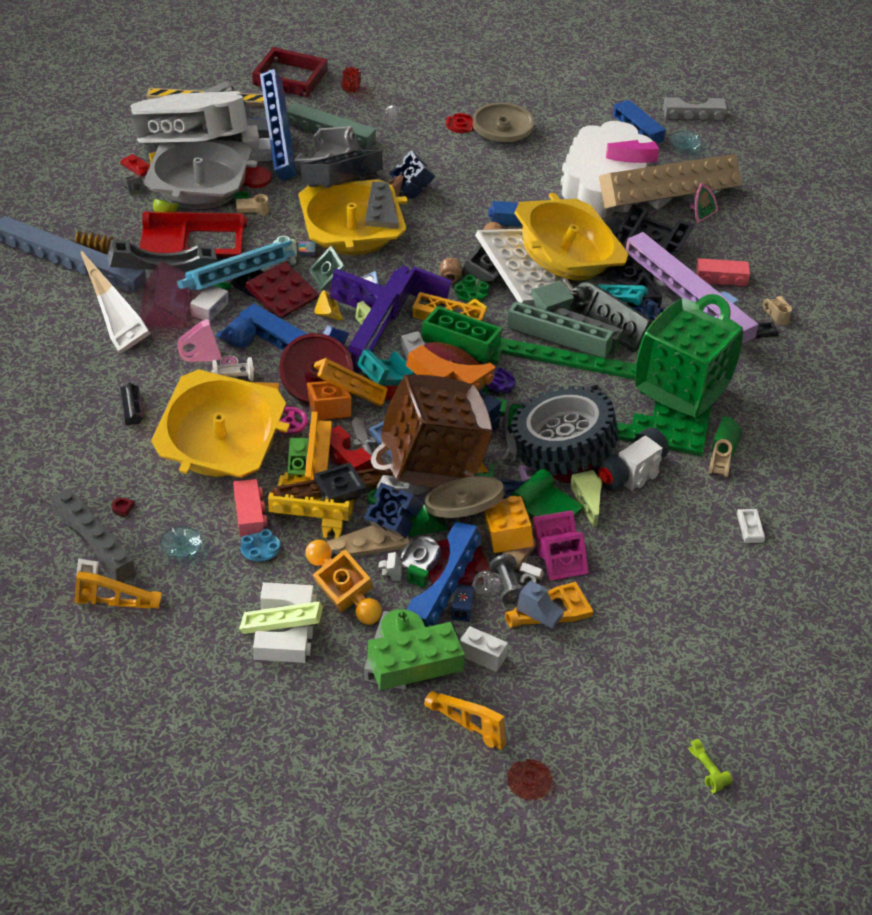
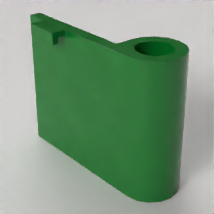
M545 469L537 471L511 494V496L522 497L527 514L532 518L570 510L573 511L575 517L584 508V505L553 487V476Z

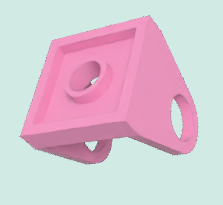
M208 319L199 322L178 340L179 355L185 361H217L222 359ZM191 343L195 345L194 350L190 352L183 350L186 344Z

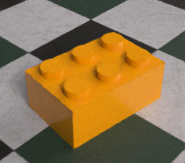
M510 496L502 499L495 506L483 511L485 525L494 553L534 546L532 526L521 496Z

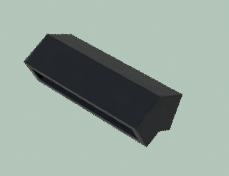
M129 382L126 386L120 387L125 425L139 424L144 418L139 386Z

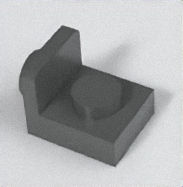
M131 175L120 179L121 184L128 188L130 196L145 192L142 176Z

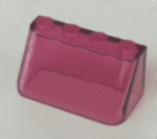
M163 261L159 262L144 285L139 317L144 321L147 328H181L188 322L187 313L190 309L188 303L191 294L189 287L179 288L177 281L185 279L186 273Z

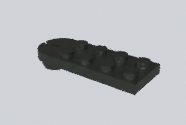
M584 282L570 289L571 292L580 293V296L572 294L574 300L571 306L575 313L623 329L621 344L633 352L639 349L643 336L652 322L651 319L594 283Z

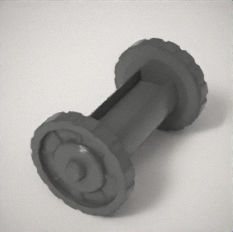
M510 554L495 557L489 565L491 572L500 576L504 587L501 600L505 605L518 603L520 592L525 587L518 585L513 571L517 562L515 557Z

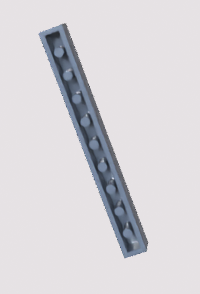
M6 216L0 219V242L7 243L11 247L20 248L27 253L30 252L37 255L39 258H46L53 263L64 265L68 269H74L81 274L89 275L81 255V251H83L111 285L135 293L146 283L145 269L110 267L108 255Z

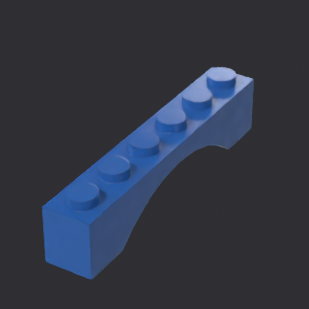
M455 522L447 536L450 544V556L444 572L429 589L414 597L406 610H410L420 616L425 627L437 625L443 609L448 605L450 596L455 592L460 578L464 576L468 563L472 561L475 550L480 546L482 537L477 526Z

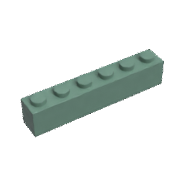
M294 103L287 109L288 122L291 126L294 125L315 133L319 128L352 126L360 148L368 149L376 141V128L298 103Z
M515 302L508 311V328L603 358L607 356L612 348L613 331L520 302Z

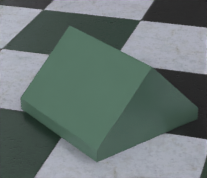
M330 246L309 269L320 290L331 288L332 276L336 268L346 272V266L333 246Z
M555 281L531 289L534 306L552 313L558 307L569 310L574 300V296L561 281Z

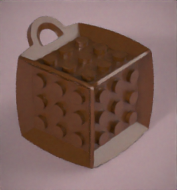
M405 375L388 407L381 432L382 444L375 449L371 457V464L374 469L379 473L393 472L398 481L429 488H436L461 478L475 477L485 457L493 432L488 410L475 386L464 381L441 376ZM390 449L393 462L383 463L381 457Z

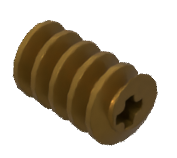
M80 230L75 236V243L108 255L111 240H114L112 236L107 240L106 235L101 239L100 234H97L95 237L92 232L88 237V232L85 231L82 235Z

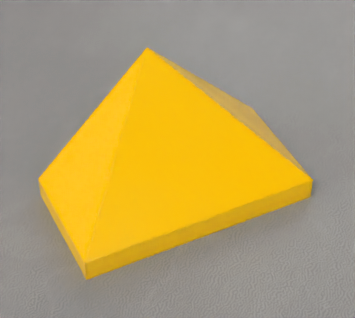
M323 290L315 307V314L339 321L343 320L337 301L329 298L330 294Z

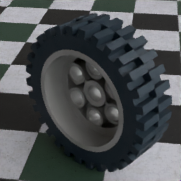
M574 385L568 386V389H564L561 386L558 387V391H554L552 388L548 390L547 394H544V392L538 393V398L533 396L530 398V403L525 401L522 404L523 408L519 407L517 414L513 416L512 432L521 461L525 462L529 468L532 466L534 471L539 469L550 470L551 475H557L558 471H561L562 475L567 474V470H572L573 473L578 472L577 468L582 467L583 470L588 469V464L592 466L597 465V459L603 461L606 458L605 454L610 455L612 448L616 447V442L619 439V430L612 401L610 398L608 399L606 394H601L599 390L594 392L591 387L584 390V386H578L577 389H574Z

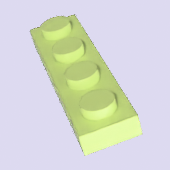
M319 601L244 612L239 629L243 634L256 631L318 624L323 606Z

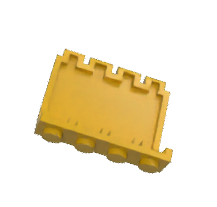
M285 472L284 475H280L278 486L305 481V475L299 477V475H288V472ZM269 493L268 497L269 512L344 521L351 520L355 499L344 503H334L333 499L330 502L329 499H325L324 502L321 501V498L314 499V497H311L309 500V497H305V499L294 498V495H290L289 498L288 494L285 497L274 496V493Z

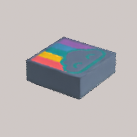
M299 241L298 255L315 256L316 242Z

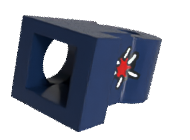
M457 584L451 620L470 622L473 586ZM456 611L467 612V615L458 616Z

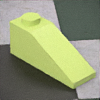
M594 470L573 474L570 487L579 503L584 505L583 510L592 526L596 527L599 516L602 481L597 477Z

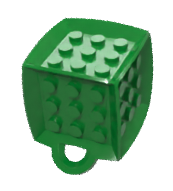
M708 294L701 297L697 302L681 298L667 307L652 322L643 336L636 361L635 387L661 404L681 413L698 417L720 397L730 383L741 352L743 327L730 319L731 309L728 302L720 295ZM715 304L720 308L719 318L713 317L703 312L707 305Z

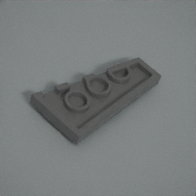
M372 181L365 226L398 229L399 223L389 183Z

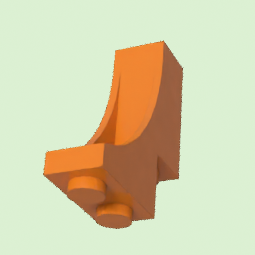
M423 345L408 353L406 364L417 375L441 376L473 384L477 391L493 381L496 368L491 363L483 365L453 363L438 357Z

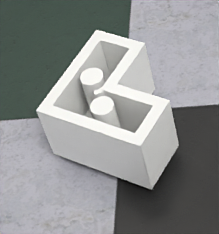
M257 125L248 126L247 130L241 132V142L252 149L249 160H273L270 139H259Z

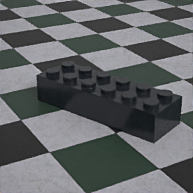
M353 150L301 164L302 184H309V187L323 185V188L333 187V185H341L342 182H351V180H357L360 177L377 174V171L383 170L382 150Z

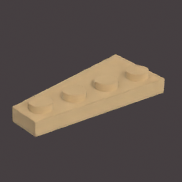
M372 525L327 541V543L330 545L331 550L334 549L342 552L346 549L354 557L404 549L409 543L408 536L403 538L389 530L385 531Z

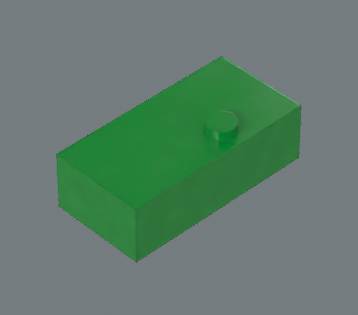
M439 306L422 322L421 338L424 342L451 344L464 350L476 360L485 363L500 346L502 335L501 327Z

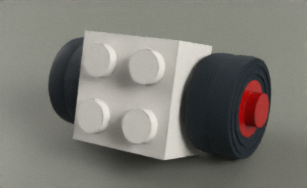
M649 427L638 433L634 438V443L619 452V457L615 454H606V458L603 461L598 459V464L593 466V470L597 477L601 479L602 487L613 491L624 485L632 491L637 487L641 488L647 480L655 479L659 473L658 469L661 459L666 457L669 452L668 441L661 431Z

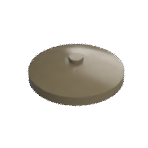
M502 102L490 103L475 111L473 127L478 134L487 139L498 142H514L522 140L532 133L534 118L528 110L521 106Z
M486 476L466 477L436 487L427 494L425 504L427 511L434 516L444 518L463 517L480 513L495 506L503 499L505 492L503 483L496 478Z

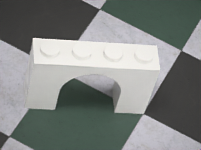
M263 582L260 598L261 610L316 602L317 594H313V585ZM296 626L285 632L256 631L253 645L254 660L305 663L306 656H310L311 643H308V639H312L313 626Z

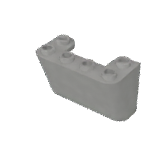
M352 126L319 128L313 136L318 152L313 158L307 159L304 158L303 153H299L293 162L297 172L301 173V164L353 150H361L358 145Z

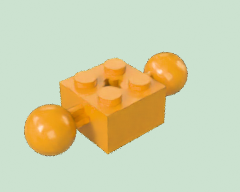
M323 540L310 542L305 554L307 560L312 565L322 566L313 574L314 580L340 612L355 604L356 617L361 623L365 625L377 623L382 616V607L377 600L364 597L366 593L374 588L371 578L346 549L332 559V550L327 542Z

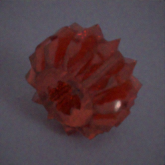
M346 67L341 76V87L343 91L349 93L357 92L362 79L360 69Z

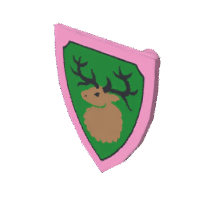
M700 183L698 191L695 193V203L690 204V209L695 210L697 223L718 211L713 192L702 183Z

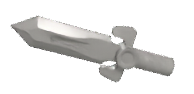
M355 416L352 420L357 439H354V447H362L372 456L370 446L375 445L376 440L370 437L369 441L363 420Z

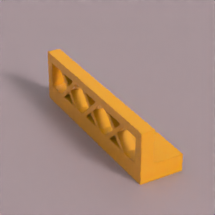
M419 292L412 307L413 317L425 320L439 304L446 305L445 309L451 311L460 308L463 310L460 314L471 317L469 315L471 313H480L478 320L481 321L486 313L484 308ZM421 299L429 300L430 302L427 305L420 304Z
M327 358L315 362L314 368L319 370L317 377L377 406L383 405L388 388Z
M312 412L305 481L313 480L315 473L328 470L332 421H318V412Z

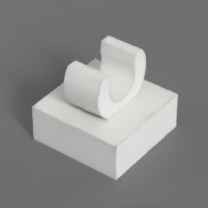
M396 552L388 553L387 561L379 562V570H382V575L390 576L393 581H401L402 564Z
M524 562L522 563L520 569L523 574L520 578L522 584H524L527 578H531L535 583H537L536 579L542 580L544 576L542 569Z

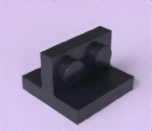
M351 463L314 474V480L320 488L321 501L325 502V499H329L330 502L333 499L334 503H344L359 498L361 494L366 493V486Z

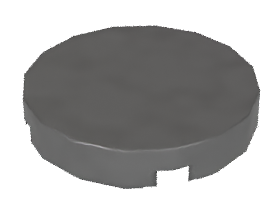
M420 536L415 541L411 540L403 549L401 560L406 570L410 564L430 571L439 561L441 552L438 543L431 537Z

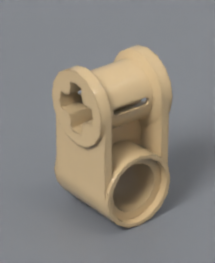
M782 296L763 301V309L777 324L787 325L789 323L792 307Z
M721 439L715 444L708 474L716 473L728 477L732 445L728 440ZM720 444L726 445L728 452L725 454L720 453L718 446Z

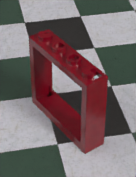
M272 47L253 71L252 85L262 87L260 74L265 73L273 62L314 71L306 83L280 77L285 93L309 97L328 71V59Z

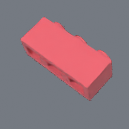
M698 258L696 275L708 284L748 286L750 277L749 263L745 261Z
M257 479L233 481L240 536L261 532L264 530V527H267L266 515H262V513H265L264 501H260L263 498L262 487H258Z

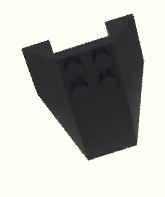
M633 204L619 226L617 239L626 250L628 238L644 232L671 255L675 256L686 242L694 228V224L679 219L675 227L648 218L647 208ZM628 254L625 265L609 267L607 280L620 285H635L643 271H645L650 279L654 275Z

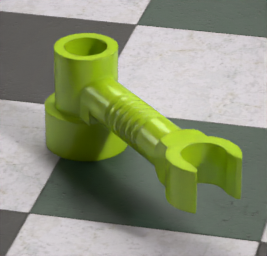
M699 739L690 741L693 746L688 748L689 751L696 758H699L711 774L705 777L706 786L709 787L711 785L714 788L710 791L716 793L721 791L723 787L732 784L731 774L728 771L722 773L705 753L702 742Z

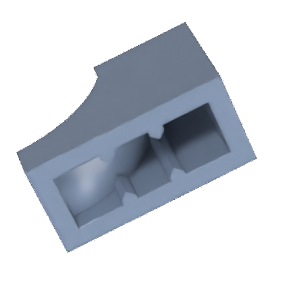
M530 580L520 592L517 610L554 628L563 617L564 610L560 609L551 600L548 594L549 589Z

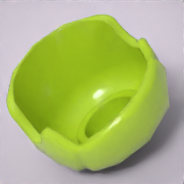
M154 199L153 210L155 212H177V203Z

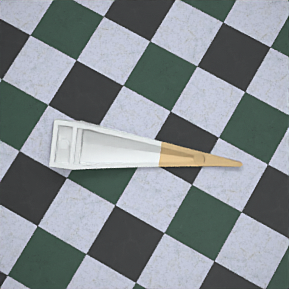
M81 251L100 303L110 338L118 352L123 353L151 333L144 321L86 254Z

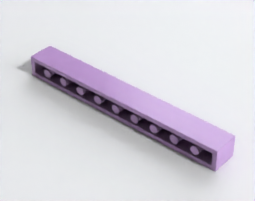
M644 232L628 238L626 251L629 255L681 298L697 302L701 297L708 294L720 295L730 306V319L743 327L742 344L756 337L757 322ZM715 304L707 305L703 312L713 317L719 318L720 308Z

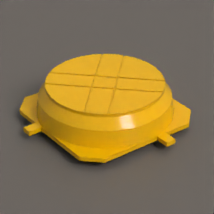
M379 179L342 182L341 185H333V187L323 188V185L318 187H309L308 185L298 193L309 239L326 250L333 246L337 254L342 255L368 254L369 252L379 250V248L381 249L390 240L400 237L406 231V225L399 204H407L406 196L396 197L393 185L389 184L399 223L398 229L365 226L372 181H381Z
M549 193L551 200L518 203L514 214L523 224L522 234L525 249L530 257L545 270L547 269V271L566 279L587 280L602 273L609 266L625 265L629 253L591 205L577 198L560 199L556 193Z
M198 369L180 377L151 443L159 457L177 461L181 464L179 468L180 473L188 474L189 470L206 476L225 477L229 475L242 478L260 469L264 457L273 443L275 431L287 433L290 424L280 422L286 402L276 388Z

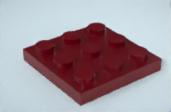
M286 261L249 280L245 285L273 315L280 319L319 297V294Z
M448 539L436 541L440 547L441 556L436 566L429 571V579L432 585L440 578L448 564L450 556ZM480 546L475 550L472 561L468 563L464 576L458 582L459 585L471 586L494 581V575Z

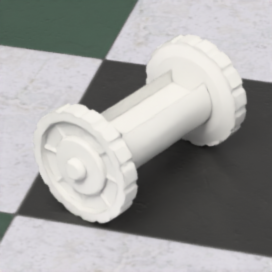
M248 357L247 363L217 365L216 360H212L213 370L211 373L231 378L248 376L250 382L254 381L252 357ZM245 368L246 371L241 372L240 369Z

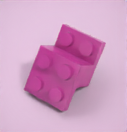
M573 511L533 517L537 553L540 558L545 559L548 579L551 581L589 574L584 534L577 532L575 529Z

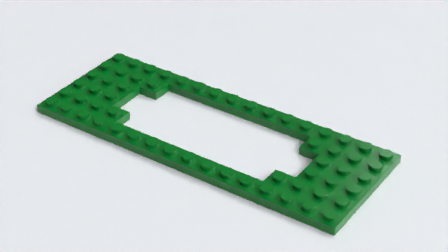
M501 338L500 346L486 362L498 365L501 354L633 380H635L636 364L505 338ZM484 385L482 390L487 396L490 388ZM497 398L502 401L501 413L498 415L504 416L507 400ZM656 401L653 416L634 413L631 425L617 422L619 440L634 442V438L638 433L646 428L653 427L661 431L666 437L669 450L702 456L712 405L698 417H693Z

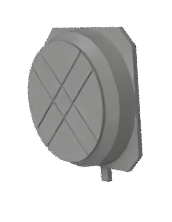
M222 140L160 142L145 177L144 184L153 192H160L168 202L177 203L178 207L187 209L213 208L223 205L234 198V195L240 191L244 184L246 167L256 168L258 161L249 160L252 149L243 142Z

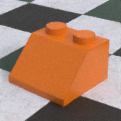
M328 381L307 383L311 414L312 412H318V421L351 417V395L348 391Z

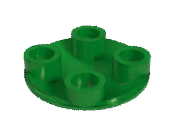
M467 275L465 279L455 285L454 291L456 296L463 301L470 302L473 299L481 301L487 297L489 285L480 279H476L473 275Z

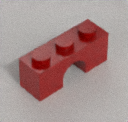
M340 425L332 429L329 455L335 464L344 465L351 463L355 471L373 468L371 464L372 456L361 447L353 451L347 450L351 448V436Z

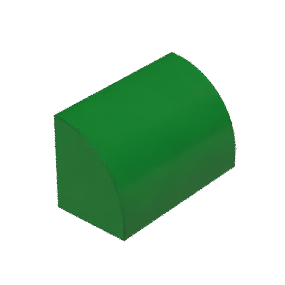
M723 416L714 437L712 452L715 444L719 440L725 439L732 445L731 457L733 458L742 436V429L735 420ZM720 444L718 451L725 454L728 452V447Z

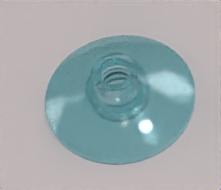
M677 131L670 137L671 143L680 149L691 150L699 147L701 144L700 137L689 131Z
M186 526L174 527L162 535L160 546L165 554L175 558H184L193 555L199 550L201 536L193 528Z

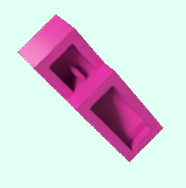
M638 140L607 143L606 158L631 163L657 162L659 147L655 142L639 143Z

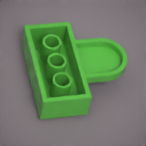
M398 609L386 614L381 621L382 638L368 640L367 658L380 690L460 672L464 668L465 654L451 622L425 627L420 616L410 610Z

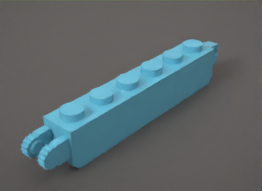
M292 240L273 243L186 272V278L177 281L178 287L182 289L189 287V290H199L286 261L287 257L295 255L294 250L285 252L284 248L292 245Z

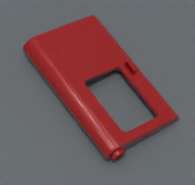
M143 211V230L139 248L156 253H175L191 249L188 248L189 234L192 231L235 232V248H214L216 257L231 258L242 253L244 227H247V217H244V213Z

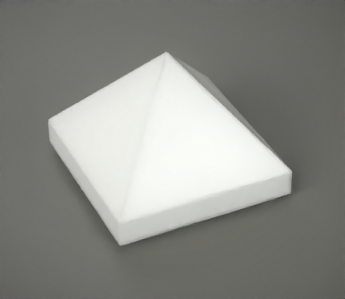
M78 559L77 573L80 571L98 574L99 562Z

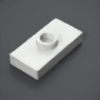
M738 509L737 517L744 542H764L765 535L757 509Z

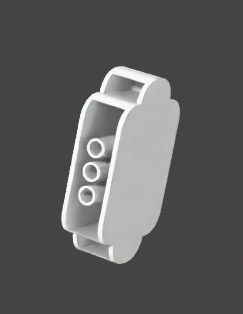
M238 91L173 94L161 98L143 100L131 105L137 140L140 143L205 141L219 136L238 134L248 129L243 96Z
M609 121L602 124L601 127H583L579 131L578 136L574 137L573 145H571L569 154L566 157V163H563L562 172H564V176H562L560 185H563V197L565 199L577 198L591 205L600 217H608L615 211L628 212L633 204L604 208L599 176L612 172L649 167V163H631L607 159V143L638 140L639 143L653 141L647 136L638 134L635 126L625 122Z

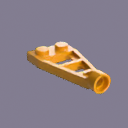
M80 571L77 573L74 603L87 604L88 601H91V604L101 602L109 603L108 606L159 609L162 592H149L98 574ZM105 587L111 589L116 595L114 598H101L97 595L98 588ZM121 593L135 596L137 599H121Z
M576 582L557 586L548 591L552 601L561 599L567 609L559 622H574L593 616V610ZM517 607L505 613V619L510 628L523 624H541V622L518 611Z
M434 691L427 695L424 702L425 707L433 711H440L471 732L473 730L477 731L483 736L484 743L488 747H497L502 750L506 745L503 715L485 706L441 693L438 694ZM453 707L461 709L462 715L453 710ZM471 714L481 718L482 729L471 722Z

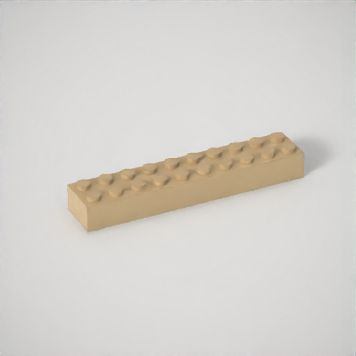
M737 154L612 172L599 176L605 209L692 195L697 193L700 183L708 186L711 191L742 185Z

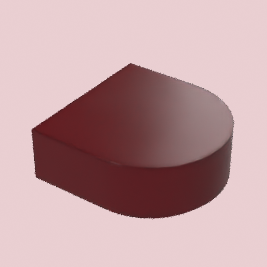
M117 498L111 504L112 511L116 515L126 518L135 506V501L127 498Z

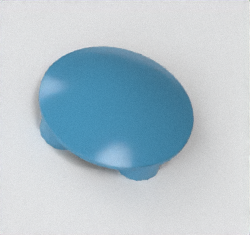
M268 529L243 536L241 539V553L245 558L252 561L270 560L281 549L280 540Z

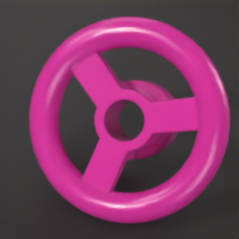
M285 407L283 413H288V416L281 419L280 422L290 424L287 433L276 431L287 435L299 433L306 428L308 417L305 412L298 408ZM295 413L301 416L302 424L295 421Z

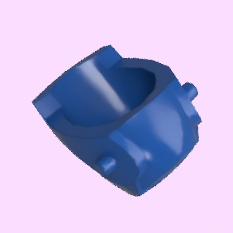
M243 314L235 318L231 324L216 334V336L230 345L244 348L254 340L256 329L251 321L252 318H247Z

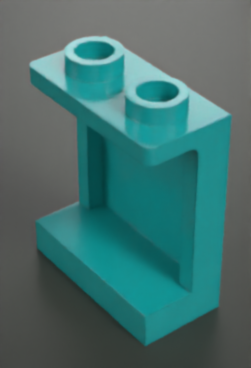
M364 349L357 363V366L373 382L382 386H398L405 375H415L406 366L407 361L396 351H393L390 358L386 360L378 359L370 350Z

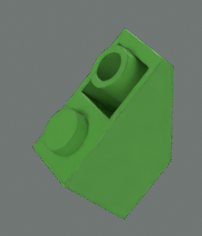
M290 438L288 475H305L309 438Z

